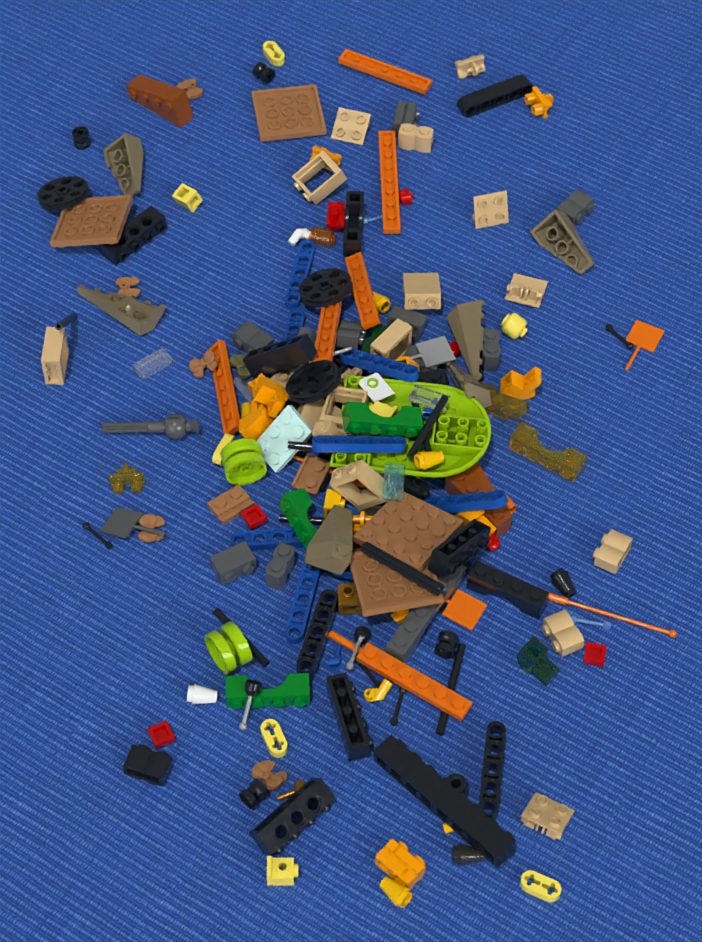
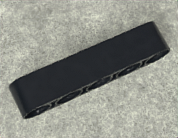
M521 74L464 95L458 99L457 106L466 117H472L525 97L526 94L532 93V87L534 86L525 75Z
M332 589L322 591L319 596L296 664L297 674L309 673V682L315 678L328 634L331 631L338 610V595Z
M499 721L490 722L487 727L478 805L482 810L490 809L492 813L484 811L483 813L495 820L499 807L506 727ZM492 733H498L499 736H494ZM494 751V752H497L498 754H497V755H493V754H491V753H489V752ZM493 770V771H495L496 773H495V774H490V773H488L487 771ZM485 790H493L494 793H487Z

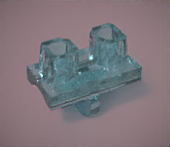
M385 464L383 500H403L404 464Z

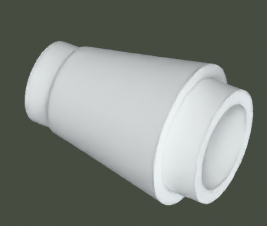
M197 684L188 686L186 702H191V704L216 703L217 691Z

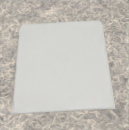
M378 373L360 379L359 385L364 391H368V396L373 402L395 394ZM368 379H377L378 386L375 388L368 387ZM370 381L369 384H370V385H375L376 382H375V381Z

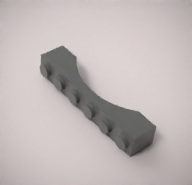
M461 565L454 574L451 573L445 579L437 576L438 582L444 585L442 593L444 603L455 594L465 580V566ZM444 603L413 608L386 645V653L406 664L414 653L430 621Z

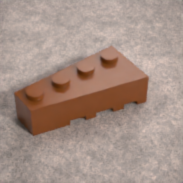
M140 74L126 85L130 99L179 128H182L194 118L187 92L184 89Z
M478 462L463 472L445 477L444 490L449 495L495 491ZM506 506L484 510L483 515L497 528L495 533H493L499 538L510 530L512 515Z

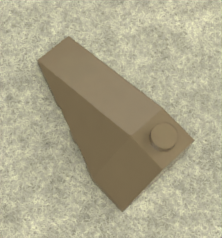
M125 133L103 149L106 165L112 170L113 177L118 180L123 194L132 195L133 197L141 189L143 149L140 138Z
M555 209L530 231L541 247L547 249L579 274H584L595 264L575 226L564 211Z
M334 504L307 545L304 563L338 575L343 574L350 564L353 548L351 510Z

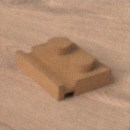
M307 453L291 484L292 489L305 488L308 495L317 498L332 469L330 461L317 456H311Z
M239 484L207 502L208 509L221 521L223 526L241 516L240 512L255 505V502L250 499V496Z

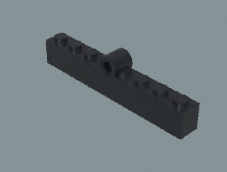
M392 735L373 750L375 763L496 868L516 851L514 836L509 831L505 832L499 827L498 822L494 818L486 816L480 806L477 804L473 805L467 799V781L463 775L454 773L447 778H442L437 774L433 766L425 764L416 752H411L401 739L397 740Z

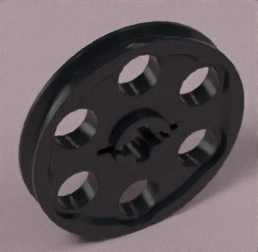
M61 177L42 186L37 193V197L41 207L48 210H63L84 201L89 195V187L87 181L81 177Z
M337 268L323 269L310 274L301 282L299 294L302 302L308 306L326 307L345 299L351 293L353 284L348 272Z
M329 360L309 363L298 369L289 378L286 384V392L290 399L298 404L318 401L334 391L340 383L341 373L337 365Z

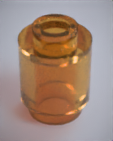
M322 227L312 228L310 240L315 244L331 247L336 242L337 235L334 230Z

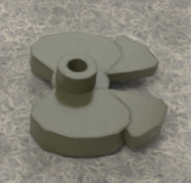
M235 354L230 357L229 364L236 367L237 377L241 379L250 378L251 374L243 362L246 354Z

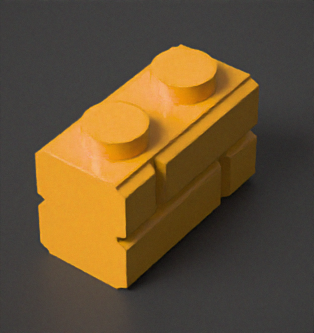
M391 839L375 856V864L393 880L410 888V890L425 875L426 866L424 860L418 855L413 856L409 852L408 847L401 841L397 842Z

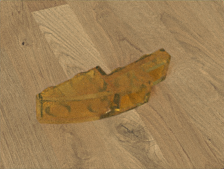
M478 381L490 392L492 406L484 408L486 412L504 420L509 416L520 419L530 408L527 401L498 393L497 387Z

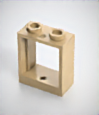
M324 150L292 175V178L295 180L294 186L299 192L303 190V196L308 202L312 200L315 205L347 180L343 171ZM327 166L334 175L311 193L304 183L323 167Z
M397 318L370 344V353L392 360L403 357L408 345L412 344V326Z
M46 327L41 357L45 384L64 385L69 355L65 327L61 330H57L55 327Z
M337 386L334 391L327 395L320 422L332 420L343 434L342 436H358L359 433L344 432L343 418L332 416L331 412L335 402L366 403L368 406V391Z
M363 460L333 470L329 485L358 510H363L389 500L392 485ZM358 479L367 488L360 490L351 481Z

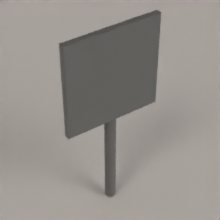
M120 507L114 509L99 531L125 539L133 528L161 535L165 534L161 530L136 525L143 513Z

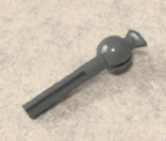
M177 413L170 414L166 417L165 421L102 423V433L165 432L169 438L176 440L186 436L188 431L200 434L198 418L187 421L185 416Z

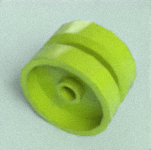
M242 438L234 440L222 448L220 453L226 480L231 484L248 485L259 481L265 476L267 467L261 444L258 441Z
M232 621L222 625L220 632L213 630L204 636L212 659L224 674L227 675L236 670L237 663L243 666L252 660V653L247 640Z

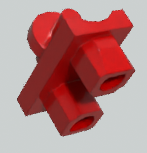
M328 201L327 228H330V232H341V228H344L345 202L339 203L335 201L333 203Z

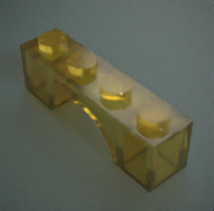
M521 422L510 436L509 448L515 453H519L529 460L537 462L546 469L556 472L563 478L575 482L585 469L588 456L572 447L564 451H552L545 448L538 440V430Z

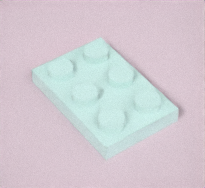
M287 405L257 441L261 444L263 457L275 473H279L299 451L288 449V441L306 443L312 436L313 429L292 405Z

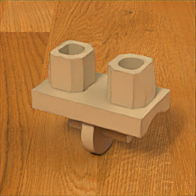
M474 55L462 61H455L457 77L461 79L470 75L477 76L480 72L486 71L484 55Z

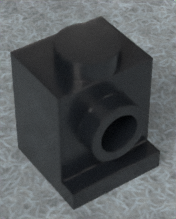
M406 475L399 489L425 500L429 489L426 488L428 483L411 475Z

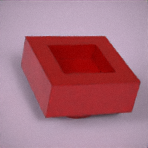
M258 504L240 512L241 518L250 530L267 522V516Z
M586 642L583 663L603 667L607 645Z
M167 720L147 728L156 749L175 741V736Z

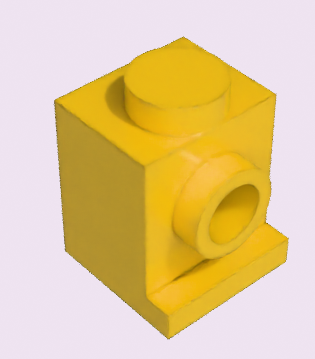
M327 489L323 507L324 518H326L334 504L345 508L346 499L335 489Z

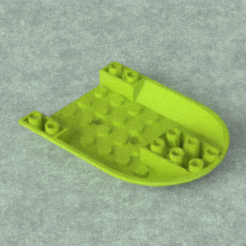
M346 375L344 387L363 390L359 382L365 376ZM375 378L368 379V387H377L378 380ZM383 378L395 394L383 398L379 402L388 404L390 407L398 406V412L402 406L412 407L409 396L413 393L417 395L422 416L423 407L429 408L434 399L439 401L442 395H446L449 398L428 433L432 451H442L444 462L424 471L418 470L415 467L414 459L407 457L415 441L410 440L407 436H401L406 439V450L402 453L332 452L330 467L339 468L363 460L376 472L434 478L455 475L476 464L486 452L491 438L490 420L483 406L474 397L467 398L464 391L442 384L405 382ZM370 381H375L376 384H375V385H370L369 382H370ZM368 396L369 407L371 404H374L375 402H373L372 399ZM343 403V404H342V409H341V415H340V417H342V411H343V409H344L346 403ZM359 433L358 436H372V435H371L370 433ZM421 445L418 452H424L423 445Z

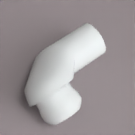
M298 228L289 238L288 243L295 246L299 239L310 240L313 233L307 228Z

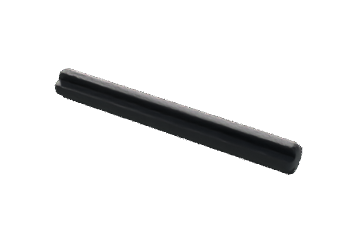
M369 542L362 544L361 551L364 554L436 595L443 593V584Z

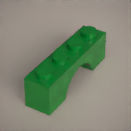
M347 401L342 411L344 432L417 437L423 428L420 407L402 406L397 415L382 417L372 412L366 403Z
M305 488L285 492L279 506L288 519L290 526L297 534L299 541L306 549L318 529L311 524L307 517L313 502Z
M309 673L288 674L285 681L278 687L272 689L261 688L260 693L252 697L250 707L259 709L272 706L282 708L284 706L303 707L310 705ZM247 675L226 676L227 708L241 709L246 707L248 695L244 688L246 680H249Z

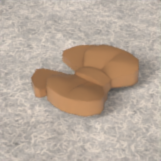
M187 79L182 83L179 82L177 85L178 88L187 89L186 92L189 100L203 96V89L196 86L197 81L195 79Z
M133 276L131 278L121 277L115 281L116 286L120 288L117 293L135 298L140 295V289L130 288L140 283L138 278Z
M207 350L203 358L199 360L192 359L189 362V368L194 373L193 376L196 378L203 377L204 368L206 367L214 371L218 364L216 355L211 350Z
M145 514L139 520L140 526L153 529L165 524L164 519L159 515ZM144 530L138 533V538L142 542H153L155 540L158 542L164 537V535Z
M263 760V762L257 763L252 768V777L262 779V783L265 784L267 790H276L281 787L283 782L287 781V774L285 771L273 774L271 771L275 767V762Z

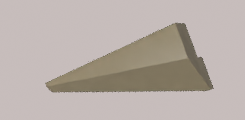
M84 285L77 286L78 294L140 336L152 331L165 311L164 304L155 306L151 305V301L146 300L145 303L135 300V297L115 292L106 294L101 293L98 288H95L93 291L85 288Z
M483 300L457 304L446 317L468 370L477 381L482 377V374L479 372V365L482 364L480 352L483 351L484 328L481 326V319H484L482 307L485 305V302Z
M454 361L443 363L456 387L464 391L467 398L474 397L483 408L492 406L488 389Z

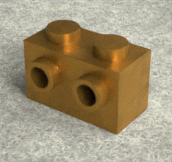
M352 583L337 584L339 615L362 614L355 585Z

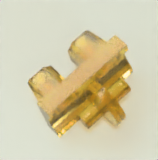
M124 462V468H117V474H109V482L112 485L113 493H124V484H131L132 493H141L143 483H145L144 472L136 473V467H129L128 462Z

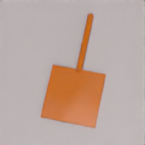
M638 320L635 321L626 340L637 347L625 367L626 371L629 370L640 348L650 352L655 351L665 330Z
M457 589L452 599L445 601L448 605L442 615L472 631L486 609L487 604Z

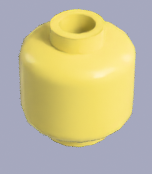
M508 313L500 324L502 332L513 340L519 336L522 338L528 330L526 328L527 321L517 313H512L511 315Z

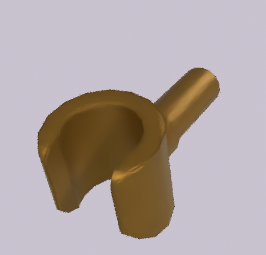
M303 780L296 781L294 789L278 795V800L280 801L292 796L305 782Z

